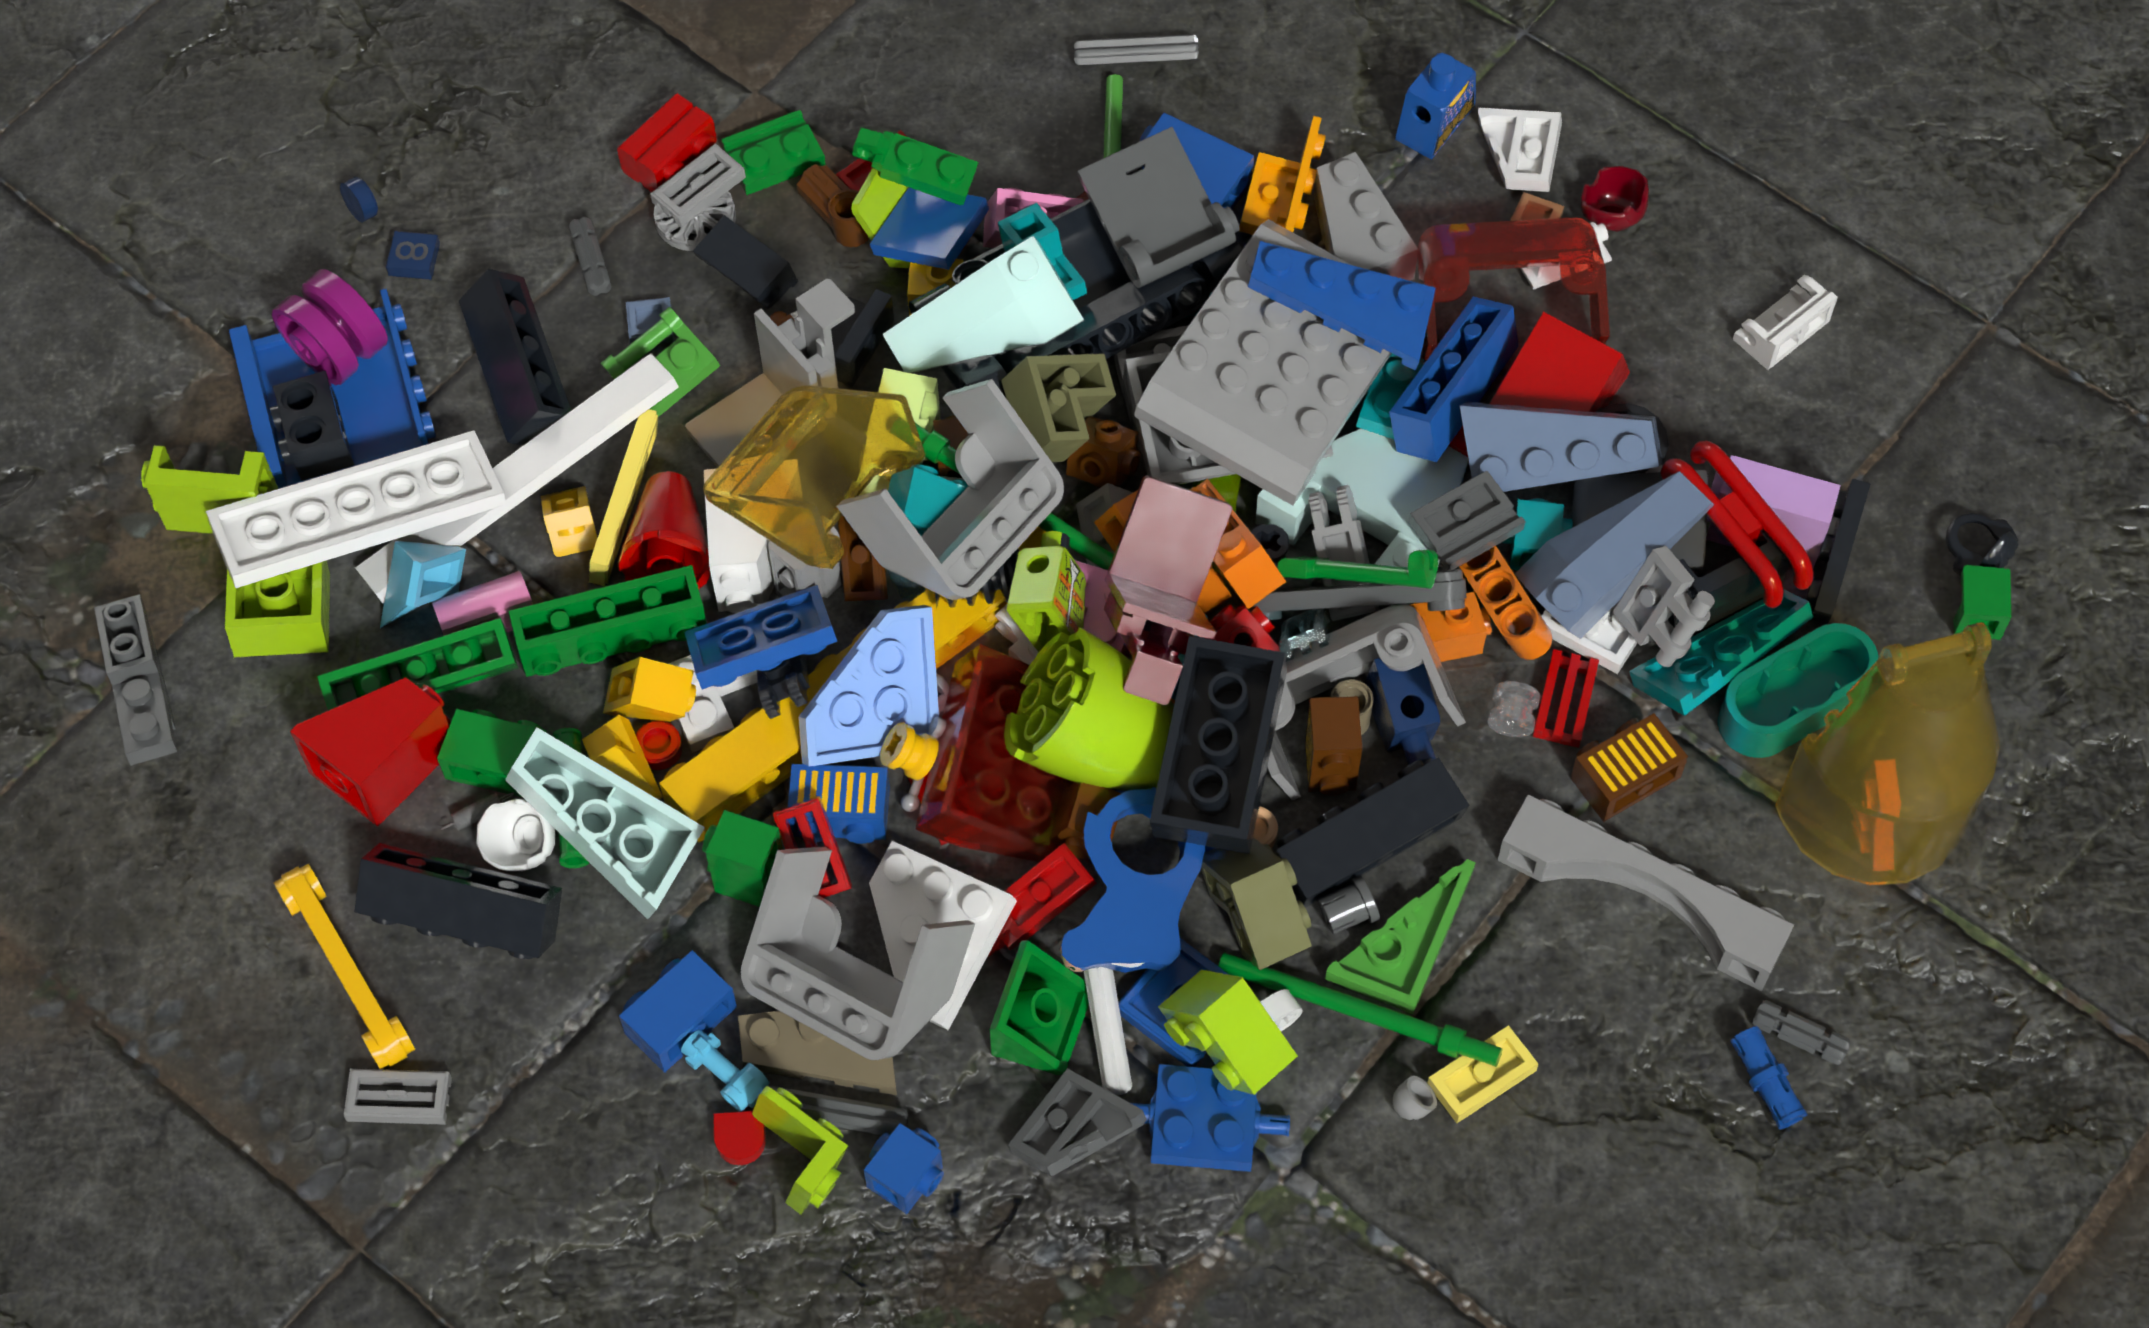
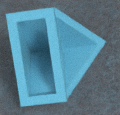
M395 541L380 628L424 604L459 592L466 549L459 546Z

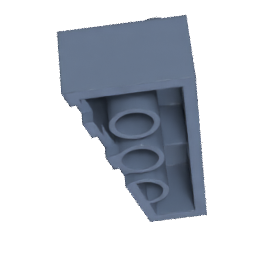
M1465 402L1460 405L1471 476L1474 478L1488 471L1503 492L1659 467L1663 462L1655 416L1531 408L1516 405H1493L1478 402Z

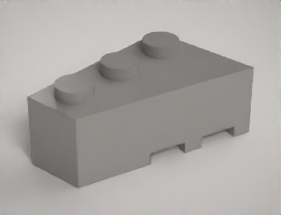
M1351 153L1317 167L1314 201L1322 241L1325 243L1326 251L1353 266L1409 281L1413 280L1418 248L1357 153Z

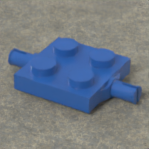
M1159 1064L1157 1089L1151 1099V1104L1131 1103L1143 1110L1147 1119L1144 1124H1149V1131L1152 1137V1164L1251 1172L1253 1147L1258 1140L1259 1133L1289 1137L1290 1115L1260 1113L1261 1108L1257 1100V1093L1253 1095L1234 1089L1232 1091L1228 1090L1219 1082L1210 1068Z

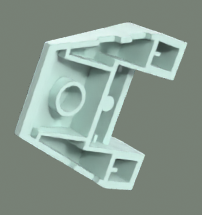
M1358 429L1332 442L1333 456L1320 460L1314 476L1294 506L1264 489L1258 494L1255 523L1257 525L1275 524L1283 528L1288 534V543L1294 546L1313 522L1309 495L1319 491L1322 492L1326 499L1328 510L1341 517L1336 499V491L1338 487L1348 485L1353 493L1357 509V520H1360L1362 530L1389 545L1375 564L1408 567V558L1411 552L1428 549L1408 522L1410 513L1462 485L1469 458L1448 446L1439 460L1433 462L1396 452L1394 439L1364 429Z

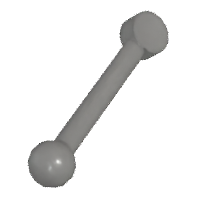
M937 716L934 717L929 726V734L938 740L945 731L946 720ZM924 777L918 781L913 779L909 793L902 797L901 806L905 811L913 812L919 807L920 801L917 796Z

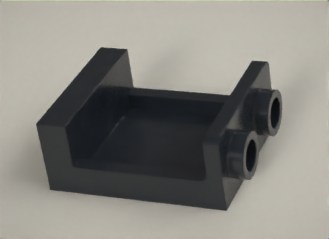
M1763 529L1760 531L1756 545L1777 570L1783 583L1790 561ZM1741 556L1703 577H1697L1684 559L1679 560L1695 579L1687 591L1692 600L1700 591L1710 593L1715 600L1709 610L1710 619L1704 628L1695 631L1692 637L1763 599L1764 588L1761 581ZM1672 613L1668 621L1675 628L1679 620Z

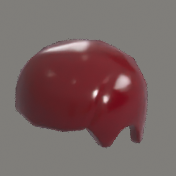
M1624 166L1600 169L1591 186L1589 184L1584 185L1581 196L1583 216L1589 222H1594L1596 225L1603 223L1607 230L1615 232L1623 231L1637 224L1644 217L1648 207V179L1638 170Z

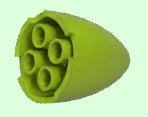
M1079 627L1078 631L1071 635L1060 632L1054 636L1029 665L1020 683L1027 687L1021 696L1017 714L1012 712L1006 718L1004 731L1005 745L1010 755L1047 773L1073 782L1123 791L1157 788L1174 704L1170 700L1167 705H1163L1126 693L1123 689V684L1132 661L1113 646Z

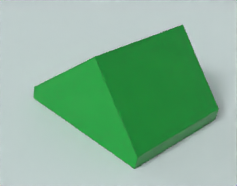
M1028 940L1021 941L990 1027L991 1055L1055 1075H1063L1067 1069L1089 1005L1086 983L1080 976Z

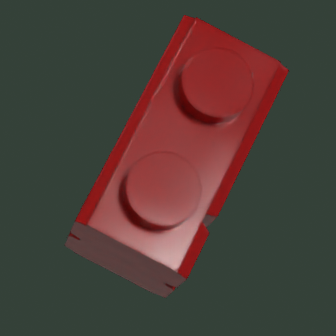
M675 94L617 148L621 169L627 176L637 183L641 182L643 187L653 192L703 152L716 144L714 120L699 107H694L690 101L680 94Z

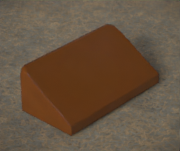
M837 509L845 601L888 599L885 568L878 563L839 509Z

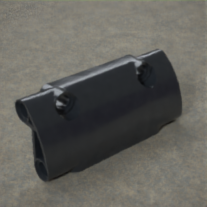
M1087 199L1050 219L1058 228L1064 256L1085 281L1087 294L1073 300L1084 321L1045 344L963 360L958 363L941 366L955 389L993 379L1006 398L1001 380L1027 356L1105 354V358L1108 359L1202 308L1210 293L1215 290L1237 259L1242 248L1235 241V243L1137 288L1129 278L1090 199ZM1003 244L974 259L959 264L952 273L953 279L949 282L950 287L944 283L909 301L911 314L995 258L1004 254Z

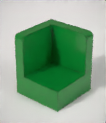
M1966 565L1961 572L1962 602L1953 619L1954 636L2001 640L2011 620L2010 569Z

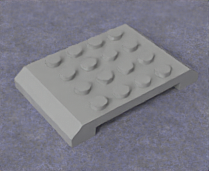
M1268 219L1256 230L1151 378L1136 406L1134 416L1294 506L1314 476L1318 463L1392 353L1384 349L1379 353L1363 345L1364 339L1342 328L1340 332H1337L1322 325L1323 320L1320 317L1306 310L1298 313L1248 288L1260 241L1349 264Z

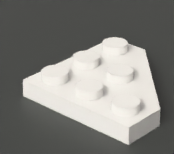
M892 841L869 884L894 978L904 982L922 925L969 920L975 923L950 1000L930 1020V1022L949 1030L1017 900L1009 893Z

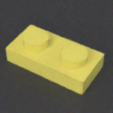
M1509 1025L1484 1041L1503 1048L1497 1067L1462 1055L1428 1078L1427 1083L1434 1091L1435 1096L1456 1123L1462 1121L1537 1071L1538 1062Z

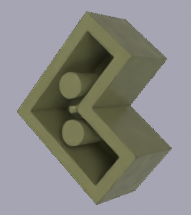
M1105 354L1027 356L1001 380L1006 399L1051 462H1064L1090 439L1084 419L1093 416L1116 396Z
M1254 837L1250 854L1219 848L1204 853L1201 871L1210 897L1228 913L1242 955L1251 961L1259 970L1264 969L1312 946L1306 930L1311 927V920L1303 903L1300 900H1296L1292 886L1297 884V879L1291 864L1286 858H1279L1268 844L1263 845Z

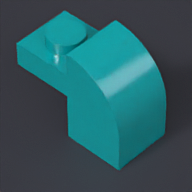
M1037 202L998 222L1005 252L1034 236L1045 251L1071 298L1075 300L1087 294L1084 279L1063 254L1058 228Z

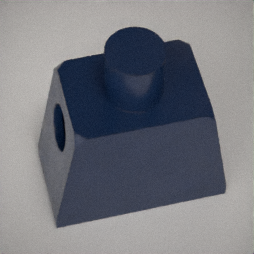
M1380 658L1374 659L1365 684L1373 694L1372 714L1385 749L1388 752L1403 749L1408 765L1420 759L1424 764L1431 762L1436 757L1430 741L1440 725V715L1424 663L1407 671H1395L1388 668Z

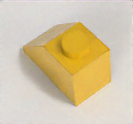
M638 657L614 667L611 672L603 714L669 722L685 717V713L691 710L696 696V686L691 684L694 670L643 657Z

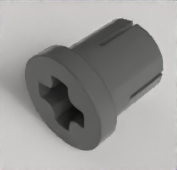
M1361 875L1351 878L1350 885L1317 899L1322 915L1332 934L1365 920L1372 923L1380 919L1374 898Z

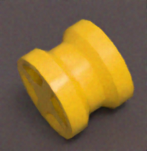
M900 722L886 736L880 752V761L882 765L890 769H903L907 777L918 781L925 777L932 768L937 757L939 742L937 738L929 734H916L912 726Z

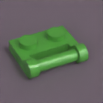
M671 307L666 308L660 313L659 317L661 319L615 357L609 355L601 362L603 368L614 380L673 333L678 339L655 358L674 377L679 387L650 408V410L657 411L658 417L720 367L717 359L683 323Z

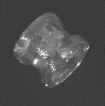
M1516 681L1498 683L1494 688L1492 697L1496 706L1489 712L1487 722L1489 727L1497 733L1510 737H1525L1532 734L1536 721L1532 712L1538 708L1541 696L1538 690L1530 685Z

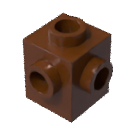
M1089 416L1085 420L1090 439L1068 457L1066 475L1090 482L1098 488L1107 483L1119 487L1128 477H1133L1138 470L1141 460V452L1137 450L1138 431L1123 427L1115 421L1101 420Z

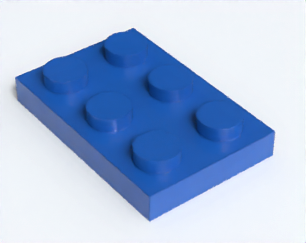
M818 585L684 632L695 674L702 690L711 686H726L735 681L739 676L756 670H771L780 665L784 660L801 654H816L825 649L827 645L837 642Z

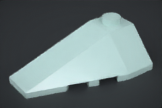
M1032 236L883 333V336L903 371L913 373L981 356H991L1004 353V351L1045 344L1083 322L1084 318L1039 241Z

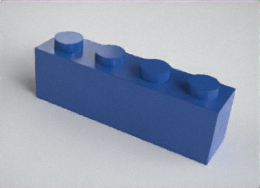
M1472 297L1389 412L1396 452L1433 462L1439 460L1463 426L1460 405L1465 402L1479 403L1519 347L1512 305Z

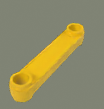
M306 864L300 868L297 866L282 874V878L273 883L290 914L293 916L301 911L369 1031L362 1034L361 1037L379 1069L388 1065L391 1067L407 1058V1054L415 1050L409 1036L397 1016L387 1020L319 902L327 896L310 865Z

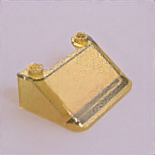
M800 386L780 396L704 483L703 491L710 503L800 561L813 567L833 569L844 554V547L840 538L836 535L827 534L842 516V513L836 506L842 500L859 496L876 475L884 476L885 480L890 482L892 474L910 469L912 465H918L925 457V451L908 401L904 395L818 386Z

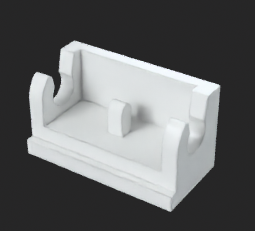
M1803 275L1797 280L1803 288L1796 284L1790 289L1788 294L1756 319H1747L1741 324L1743 329L1740 328L1734 333L1733 340L1767 370L1830 322L1838 297L1832 291L1829 293L1807 275Z

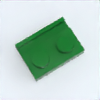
M801 110L721 139L723 150L745 170L746 178L740 181V184L746 195L802 175L805 170L814 164L818 166L826 165L825 155L809 125L804 121Z

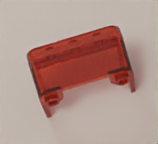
M1556 218L1435 225L1425 230L1418 243L1419 283L1435 287L1436 290L1423 343V359L1427 360L1437 347L1435 303L1451 302L1459 299L1468 288L1470 280L1469 271L1559 266L1560 280L1567 290L1578 295H1589L1592 338L1606 344L1610 337L1606 268L1596 232L1591 224L1581 218Z

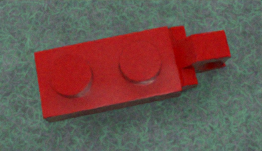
M1065 843L1060 845L1004 891L1011 894L1017 902L988 957L1005 945L1009 950H1012L1021 941L1028 940L1097 884Z

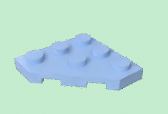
M927 605L881 610L799 715L802 764L810 767L880 756L886 736L900 722L912 726L918 735L929 734L931 721L934 717H939L932 607ZM939 737V738H938V742H939L938 747H941V737Z

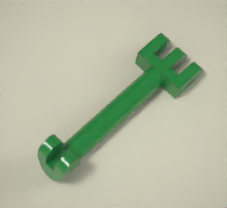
M1432 549L1413 551L1408 558V567L1334 561L1326 557L1302 556L1281 559L1277 568L1283 577L1325 578L1431 589L1435 583L1438 570V555Z

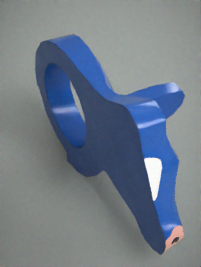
M1155 787L1147 790H1128L1110 799L1098 816L1091 812L1087 813L1083 830L1085 848L1095 870L1107 888L1105 894L1094 906L1086 920L1080 926L1069 930L1061 942L1059 951L1064 965L1074 972H1082L1099 967L1124 973L1145 968L1164 971L1180 956L1179 916L1186 897L1201 870L1205 846L1177 841L1180 850L1177 866L1164 874L1146 875L1133 871L1120 861L1113 850L1110 838L1112 825L1119 819L1134 814L1151 816L1157 789Z

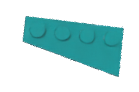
M1783 589V599L1778 607L1769 608L1762 599L1691 637L1692 644L1682 658H1677L1672 666L1664 667L1654 657L1630 670L1633 686L1685 716L1730 682L1736 675L1747 669L1811 620L1813 615L1810 603Z

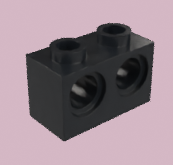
M326 370L273 386L277 404L270 406V411L277 431H284L285 438L278 440L279 448L285 465L294 464L301 481L354 465L338 399Z

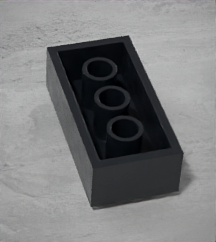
M1189 636L1150 817V825L1154 837L1250 854L1287 674L1286 655L1284 652Z

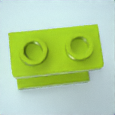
M154 445L151 459L144 462L141 473L142 486L147 488L153 501V508L159 513L166 530L213 534L209 525L207 510L278 489L263 452L245 451L240 475L176 470L165 446Z

